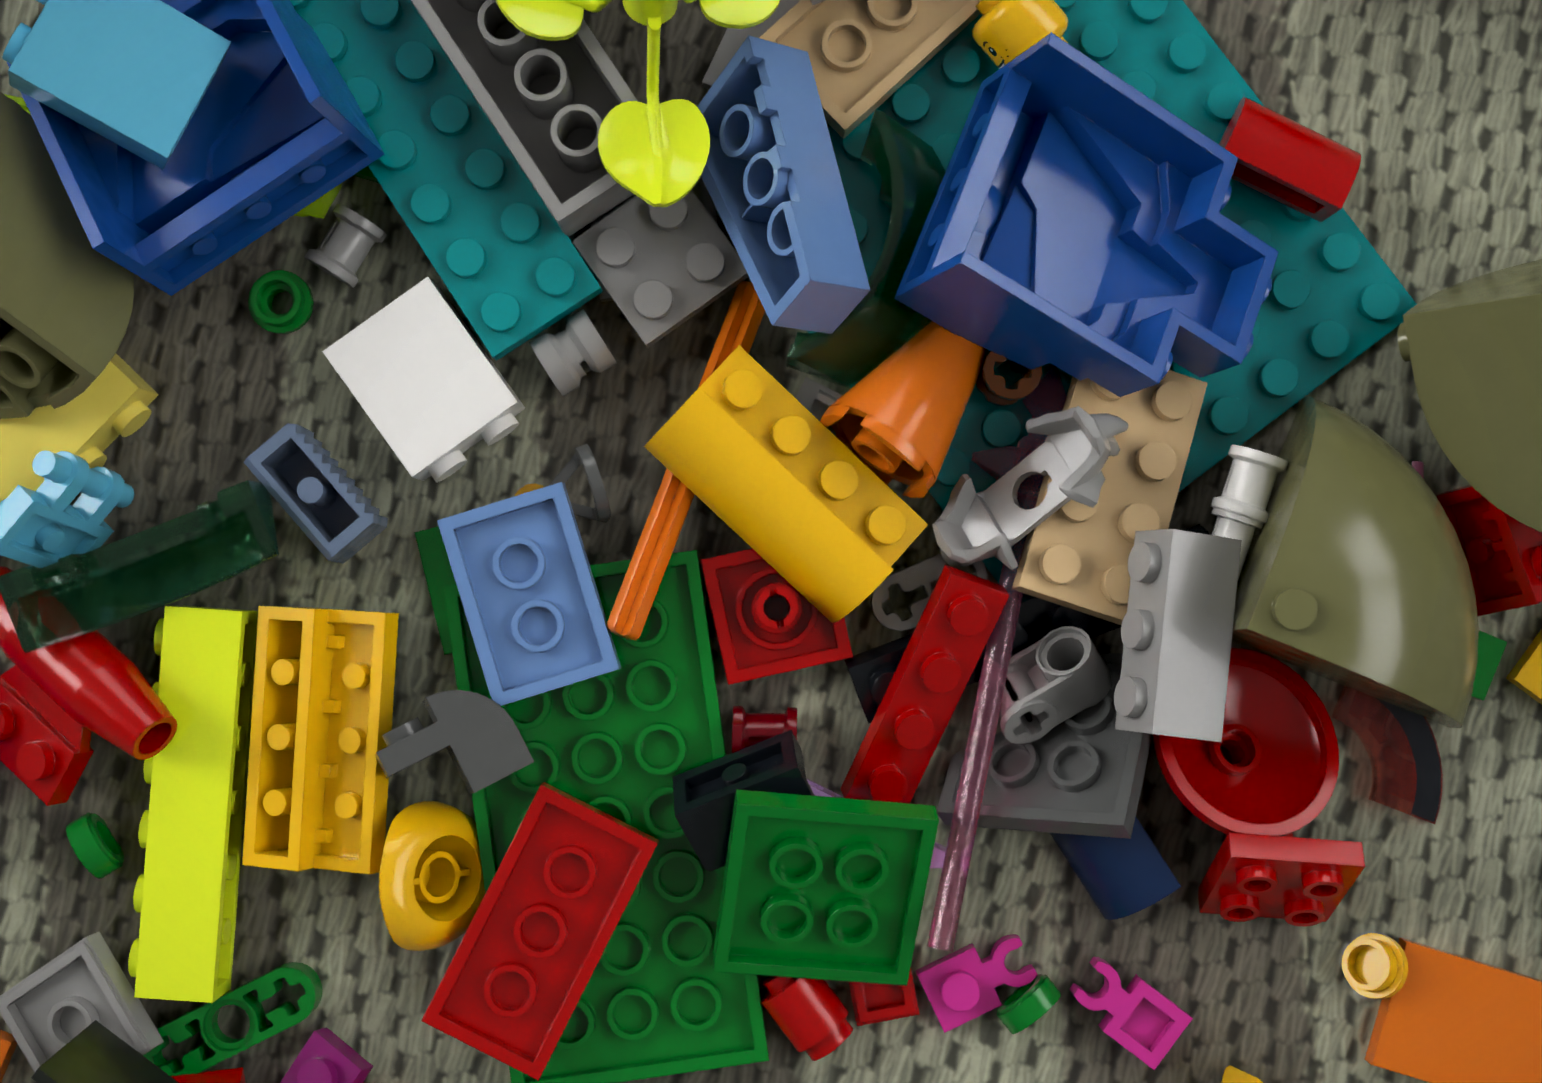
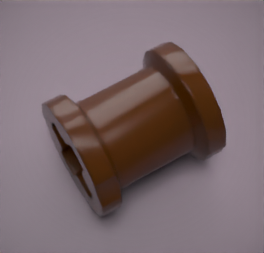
M990 351L985 357L984 364L976 381V387L989 403L998 406L1012 405L1018 399L1031 394L1038 386L1042 375V366L1031 370L1010 360L1011 371L1021 373V379L1012 384L1008 389L1005 388L1004 377L994 375V369L1009 359Z

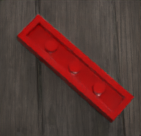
M944 566L840 788L844 798L898 803L911 802L1010 596L1004 586L951 566Z

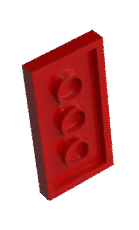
M543 782L529 806L421 1021L539 1081L659 840Z

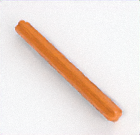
M742 281L738 284L698 388L738 345L749 354L765 313L764 307L751 282ZM668 469L665 471L607 621V628L610 632L630 640H637L641 636L695 495Z

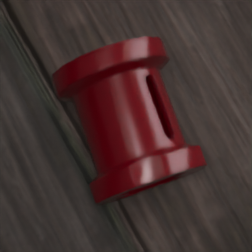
M733 706L732 753L789 730H792L797 740V708L787 707L784 714L746 713L743 706Z

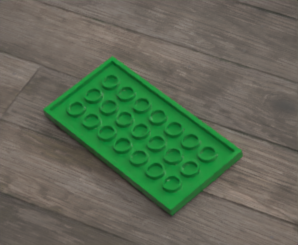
M698 550L672 553L641 636L637 640L626 639L611 632L621 669L501 706L517 726L534 762L472 794L485 893L543 782L659 840L539 1081L509 1066L511 1083H619L769 1061L758 975L714 972L713 951L725 866L713 871L704 869L677 821L674 812L672 777L727 755ZM631 559L590 565L607 621ZM457 585L443 586L457 690L479 693L491 699Z

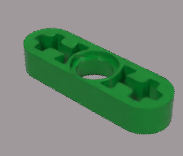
M299 962L285 963L228 991L215 1002L204 1003L163 1024L157 1030L164 1042L145 1054L144 1057L169 1076L198 1074L306 1019L318 1007L321 1001V980L318 974L306 964ZM281 978H285L290 986L300 983L304 987L305 994L297 1000L299 1009H296L291 1002H285L265 1014L260 1002L274 996L283 988ZM251 991H257L258 999L251 993ZM237 1005L246 1011L250 1020V1028L245 1037L234 1039L222 1033L218 1026V1014L223 1006ZM265 1016L267 1017V1019H268L269 1021L272 1022L271 1025H269V1026L266 1025V1018H265ZM195 1019L200 1021V1027L194 1022ZM199 1031L201 1032L204 1043L194 1047L182 1057L184 1066L181 1065L177 1058L166 1061L163 1057L162 1050L169 1045L168 1035L174 1043H180L194 1036ZM209 1047H210L215 1053L210 1054V1053H209Z

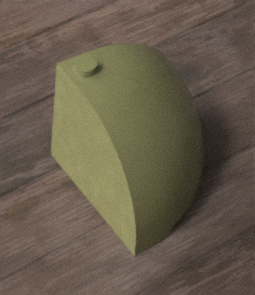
M0 92V419L27 417L37 407L51 405L54 409L61 407L82 394L100 375L117 352L126 334L133 307L134 273L92 248L32 116L23 110L17 102Z
M1542 259L1469 279L1422 300L1403 314L1404 322L1400 323L1398 328V345L1403 360L1406 362L1411 361L1420 405L1428 425L1442 451L1457 471L1478 493L1498 509L1522 524L1542 532Z
M1305 397L1301 400L1279 455V458L1289 462L1285 472L1277 474L1266 507L1269 517L1262 529H1255L1237 582L1232 641L1423 716L1446 727L1462 728L1472 697L1478 663L1479 625L1476 595L1470 569L1458 535L1438 498L1422 476L1398 450L1371 428L1344 411L1313 397Z

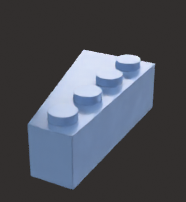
M748 35L697 106L705 117L710 134L709 155L701 177L772 326L832 334L869 293L870 286L810 58L807 51Z

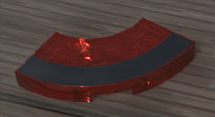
M1343 685L1331 718L1351 729L1363 743L1368 753L1372 767V788L1369 800L1435 824L1441 804L1443 774L1437 741L1427 719Z

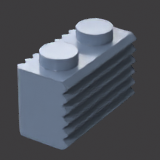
M287 423L243 462L328 561L345 563L387 528L388 518L380 516V509L371 506V499L363 496V489L355 487V480L346 477L347 471L338 467L339 461L331 458L330 451L322 448V442L314 438V432L298 424Z

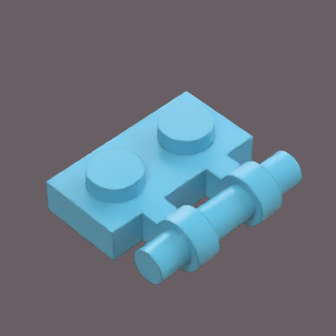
M44 450L35 456L32 463L33 471L35 474L43 477L44 482L36 491L17 485L11 494L0 502V556L74 579L114 532L104 519L115 506L124 508L131 504L134 499V489L132 486L124 483L122 476L115 471L99 466L89 468L85 459L67 451L53 453ZM81 492V496L75 501L73 505H70V503L75 499V497Z

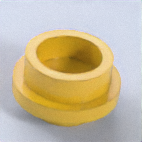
M1378 933L1363 934L1347 946L1342 956L1341 965L1346 980L1358 994L1372 999L1389 998L1400 991L1408 975L1406 954L1402 947L1389 936Z

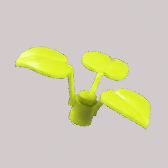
M495 0L501 12L518 30L528 36L547 41L567 40L573 37L582 26L584 10L598 13L612 1ZM622 0L626 13L634 21L647 26V104L638 101H627L611 109L600 125L598 152L605 170L618 184L653 207H668L685 197L700 179L710 150L709 128L705 117L691 101L673 99L663 103L659 102L661 25L673 17L677 10L678 0ZM683 0V1H684L685 3H692V2H694V1H696V0ZM699 0V4L704 16L712 23L725 28L745 29L754 27L767 20L777 9L781 0Z

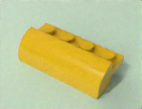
M740 345L644 446L832 623L841 620L853 611L894 570L892 565L929 525Z
M258 606L242 865L289 871H303L315 868L368 875L380 872L386 835L389 777L386 778L375 754L387 747L382 735L392 730L399 613L312 607Z

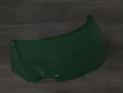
M879 110L874 112L861 159L876 167L881 179L879 198L892 203V209L883 251L868 280L870 291L832 334L797 332L795 341L791 344L787 354V367L843 387L857 384L932 321L894 298L944 177L945 170L932 146Z
M247 480L217 493L218 500L199 504L193 512L85 554L67 555L59 558L58 562L41 569H37L35 566H28L1 575L0 592L23 651L25 653L36 651L142 615L218 585L277 557L279 551L272 500L268 490L261 482Z

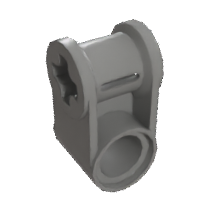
M1063 626L1050 631L1041 640L1009 659L995 663L981 677L979 689L984 700L989 704L995 705L1002 717L1000 727L1005 738L1011 743L1025 744L1042 738L1055 726L1084 709L1098 704L1109 692L1112 676L1089 635L1083 629L1074 626ZM1008 679L1013 688L1007 690L1004 680ZM1030 712L1033 720L1028 722L1023 714Z

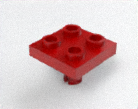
M753 548L701 560L728 685L853 657L845 618L837 622H830Z
M1228 832L1199 886V913L1220 914L1223 919L1233 922L1250 921L1257 917L1285 919L1290 925L1302 927L1327 922L1366 867L1362 842L1294 837V833L1286 836Z

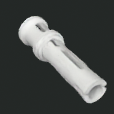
M1232 444L1228 455L1233 458L1222 494L1221 496L1213 497L1210 506L1213 508L1211 514L1217 516L1211 535L1242 540L1238 572L1239 579L1255 529H1262L1269 517L1266 507L1277 474L1285 472L1289 462L1259 450Z

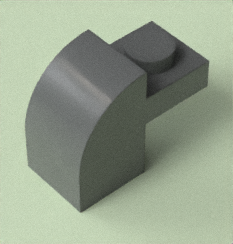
M465 690L442 691L426 697L423 703L433 724L423 728L417 717L382 735L387 747L375 754L386 778L446 748L469 794H473L534 762L517 726L509 714L490 698Z

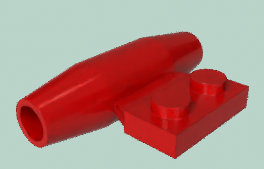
M0 567V648L7 658L15 664L0 675V761L44 804L49 806L68 801L94 752L90 747L91 731L138 760L149 759L161 752L174 737L177 730V721L137 666L67 602L10 568Z

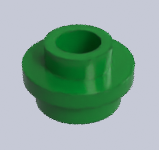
M275 270L262 275L253 284L248 297V307L254 321L263 329L275 334H289L299 330L307 323L313 311V295L308 284L296 274L285 270ZM288 292L292 297L291 308L286 313L276 314L272 308L273 298L278 293Z

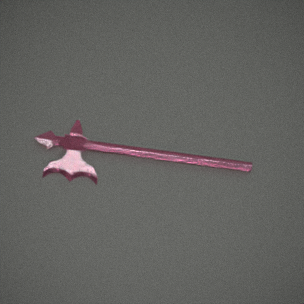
M1055 365L1040 380L1034 391L1022 400L1032 418H1037L1047 413L1063 411L1066 393ZM1029 433L1028 436H1024L1018 441L1017 447L1004 446L973 452L971 460L994 479L998 480L1042 445L1047 435ZM1039 474L1031 475L1020 484L1017 491V500L1023 509L1035 508L1044 476ZM1027 535L1011 547L1018 565ZM1004 563L999 584L1004 586L1010 596L986 646L927 943L928 947L953 952L1023 597L1022 592L1012 589L1018 567L1011 570Z

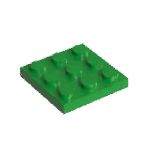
M736 789L713 951L714 972L907 986L939 823L936 806Z

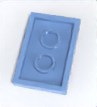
M559 482L437 520L491 700L502 706L621 669L611 632L607 628V619L565 483Z

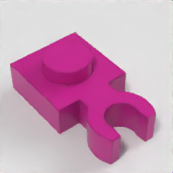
M1017 934L1006 935L997 940L991 949L990 955L981 960L974 945L971 943L915 970L944 1033L1002 1006L994 988L1002 984L1012 987L1025 986L1037 977L1032 964L1024 966L1017 971H1012L1005 967L1006 955L1023 945Z
M1093 956L1089 963L1099 973L1103 974V987L1095 993H1088L1079 985L1073 983L1069 988L1072 995L1083 1007L1089 1010H1107V1014L1098 1024L1101 1030L1155 1070L1193 1018L1137 974L1127 987L1123 988L1116 970L1106 960Z

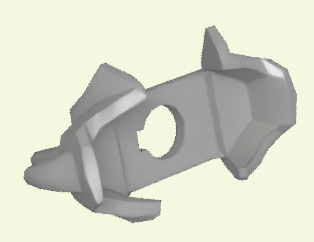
M1079 406L1029 419L1026 422L1027 433L1047 435L1042 445L984 491L976 493L973 482L968 474L960 476L951 492L944 511L939 519L932 524L943 560L954 567L959 563L970 564L994 556L1009 569L1017 568L1018 564L1011 548L1014 544L1071 499L1092 508L1097 504L1101 487L1105 481L1101 469L1109 456H1116L1120 451L1119 445L1113 436L1127 431L1128 423L1118 416L1107 413L1089 414ZM1039 474L1046 476L1048 474L1052 482L1047 485V493L1044 500L1033 509H1023L1017 500V491L1020 484L1031 475Z

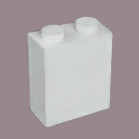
M429 277L420 281L322 351L411 477L422 481L432 476L435 482H440L454 474L467 463V459L463 455L465 451L482 439H484L487 445H492L510 434L519 425L514 416L525 409V406L444 293Z

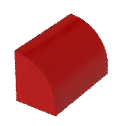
M1246 97L1240 100L1219 143L1220 146L1238 157L1232 179L1319 222H1323L1342 208L1354 183L1361 162L1360 153Z

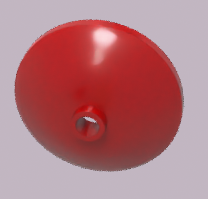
M1231 648L1222 742L1153 734L1154 747L1160 768L1174 794L1197 818L1225 834L1231 832L1286 836L1309 824L1321 813L1330 800L1336 786L1339 771L1338 741L1333 723L1324 704L1311 686L1294 670L1279 660L1256 651ZM1220 746L1226 747L1230 751L1232 764L1223 757Z

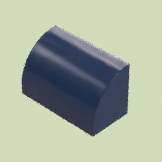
M1136 817L1131 839L1050 833L1105 919H1119L1139 912L1181 887Z

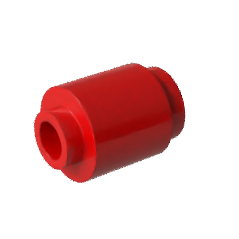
M768 976L763 982L768 991L761 999L762 1005L797 1052L806 1051L812 1061H817L834 1051L852 1033L853 1028L846 1020L848 1010L825 980Z

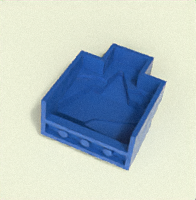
M161 0L231 41L222 64L164 170L21 92L92 248L170 296L384 155L358 103L314 29L295 11L290 0Z
M1051 32L982 81L894 299L948 331L1032 370L1051 363L1080 381L1088 378L1118 397H1122L1159 384L1168 373L1172 362L1177 363L1199 378L1242 364L1243 359L1247 356L1253 345L1254 337L1252 331L1261 304L1266 300L1272 288V279L1270 277L1279 251L1220 213L1231 196L1232 187L1229 183L1238 157Z

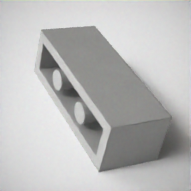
M1178 529L1135 531L1134 546L1128 558V572L1131 577L1128 607L1121 625V639L1124 644L1121 674L1114 692V706L1116 710L1115 730L1222 742L1242 540Z

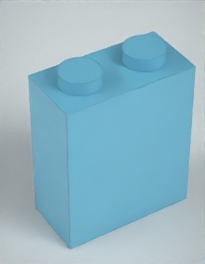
M36 0L45 6L35 24L31 28L21 22L11 36L2 56L3 60L11 64L8 70L9 85L164 170L222 64L231 41L161 0Z

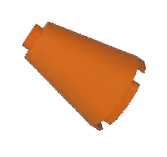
M931 321L831 404L822 415L820 422L826 428L831 426L836 432L835 436L886 485L892 479L909 485L902 494L903 496L924 498L937 480L984 364L987 350Z

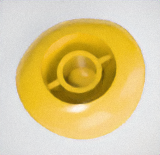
M422 801L401 810L391 822L380 865L379 898L388 932L392 940L399 947L411 951L440 948L459 938L467 931L485 895L475 820L465 812L449 804L437 801Z

